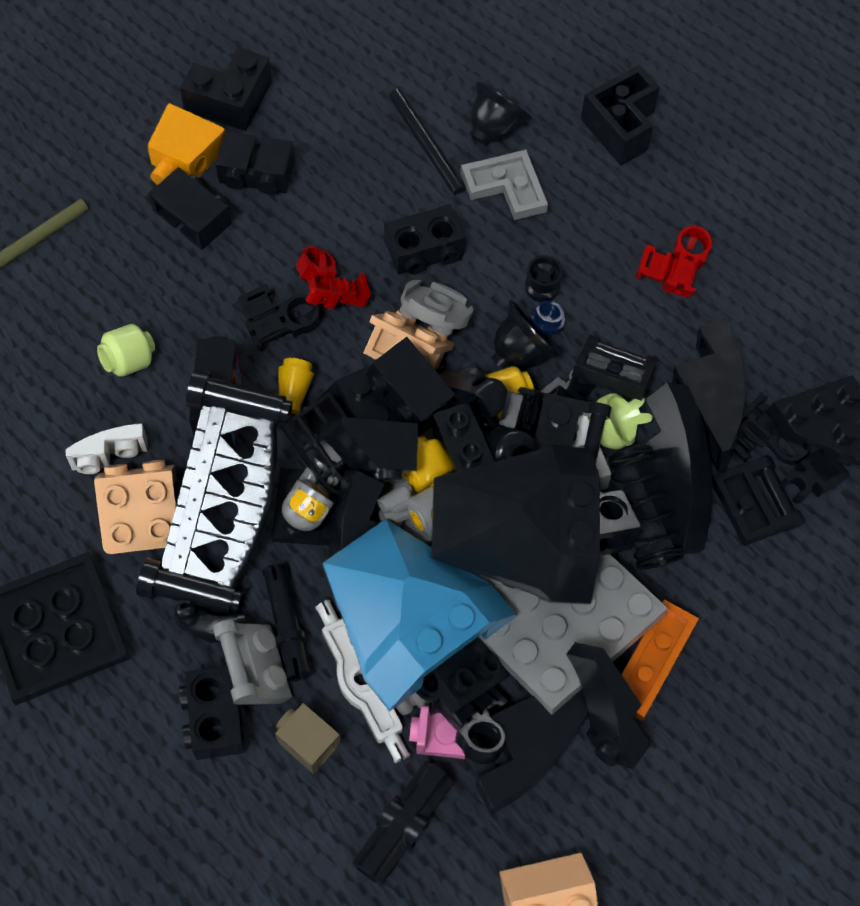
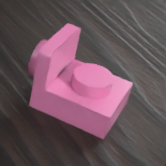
M421 705L420 717L412 716L409 741L417 742L416 754L465 759L464 752L455 742L457 730L441 713L431 716L429 706Z

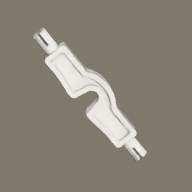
M330 600L324 601V606L322 602L319 603L315 609L325 625L322 628L323 637L337 662V680L342 694L351 705L362 711L378 743L385 742L394 759V763L400 762L401 756L403 760L408 758L410 753H408L399 736L403 727L395 710L393 709L389 712L368 684L358 685L354 681L355 677L362 673L355 650L350 643L343 618L339 620Z

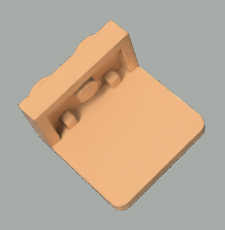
M165 460L143 462V468L132 470L127 469V464L110 465L104 467V473H99L94 478L102 545L106 553L116 554L166 547L176 509L174 484L177 478L175 465L166 466Z

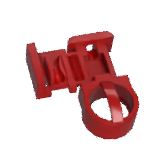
M687 226L681 230L675 240L673 253L667 252L666 255L655 252L656 247L646 245L635 278L640 279L641 276H645L659 282L665 280L662 285L664 291L686 298L692 297L696 291L695 288L691 287L697 268L701 269L712 247L710 234L700 226ZM690 236L686 249H694L695 243L699 239L703 244L704 251L700 254H692L686 251L682 245V238ZM651 253L652 257L649 267H646L649 254ZM677 285L682 286V289H678Z
M308 246L301 253L296 267L300 278L307 280L310 292L305 299L309 304L317 306L321 303L325 308L334 309L339 301L364 308L371 295L365 274L360 273L356 282L352 279L348 283L346 277L341 281L340 278H334L337 273L335 260L327 251L316 246Z

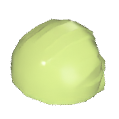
M610 393L596 401L612 407L610 419L605 420L600 445L606 448L622 449L631 446L636 438L637 426L649 423L654 418L650 413H640L639 408L645 403L644 396L642 401L634 398L627 402L620 395Z

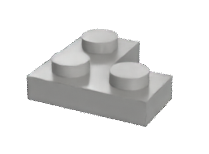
M526 150L461 165V176L471 201L504 193L514 220L547 212V200Z

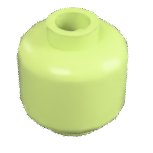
M128 324L104 333L101 338V344L97 346L98 357L103 368L107 372L112 371L119 377L147 368L152 361V352L155 351V344L150 333L147 331L143 332L135 324Z

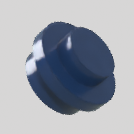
M542 301L531 310L529 321L534 329L543 334H556L563 329L565 324L564 311L559 304L553 301Z

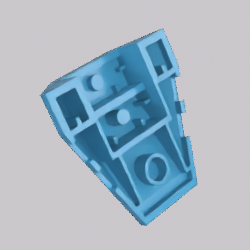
M385 519L323 562V568L347 628L350 643L353 645L359 661L364 681L390 712L422 688L424 677L479 635L486 640L513 620L517 614L490 583L473 573L431 558L432 547Z

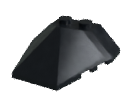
M550 446L435 477L433 479L431 558L475 575H483L503 583L502 585L509 588L520 589L538 596V599L549 603L591 604L600 559V476L591 449Z

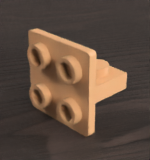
M397 310L396 313L386 311L383 314L371 316L369 322L374 324L375 327L363 353L376 360L407 336L430 365L436 369L444 353L452 351L455 343L446 339L448 335L436 333L430 325L426 329L416 324L417 319L405 317L400 313V310Z

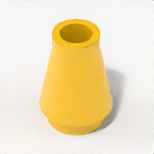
M285 358L283 365L278 367L279 395L285 396L286 400L293 401L291 414L296 415L300 413L302 402L314 377V373L311 371L312 364L298 358Z

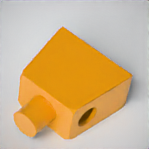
M169 103L148 143L151 164L156 166L150 174L153 182L158 185L178 167L189 176L193 174L199 177L218 159L225 128Z

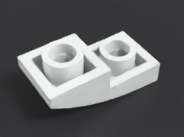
M143 424L108 429L76 442L66 449V458L71 469L77 470L82 474H95L100 471V468L110 466V454H115L121 458L135 457L138 452H148L147 436Z

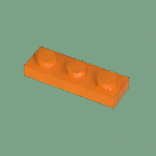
M665 599L662 603L668 608L666 616L644 634L622 673L623 678L642 705L633 716L640 721H643L699 620L696 616Z

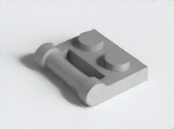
M233 619L218 622L213 626L215 639L221 641L234 687L230 691L234 704H280L292 698L271 625L236 623Z

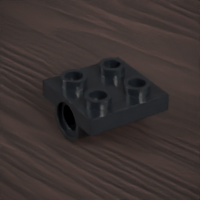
M478 636L424 677L422 688L416 694L429 702L440 698L452 715L509 677V674L498 658Z

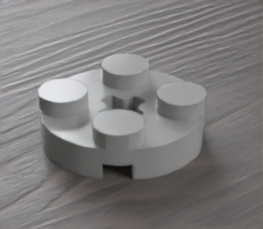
M412 280L405 285L401 296L402 305L400 308V313L405 317L419 319L430 324L432 330L441 335H451L453 329H462L468 325L473 313V307L467 308L465 306L467 299L461 293L436 282H432L430 288L420 286L422 280Z

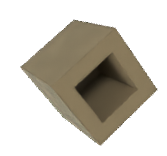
M304 703L296 711L293 709L287 711L276 725L278 731L275 735L278 744L313 774L341 745L340 734Z

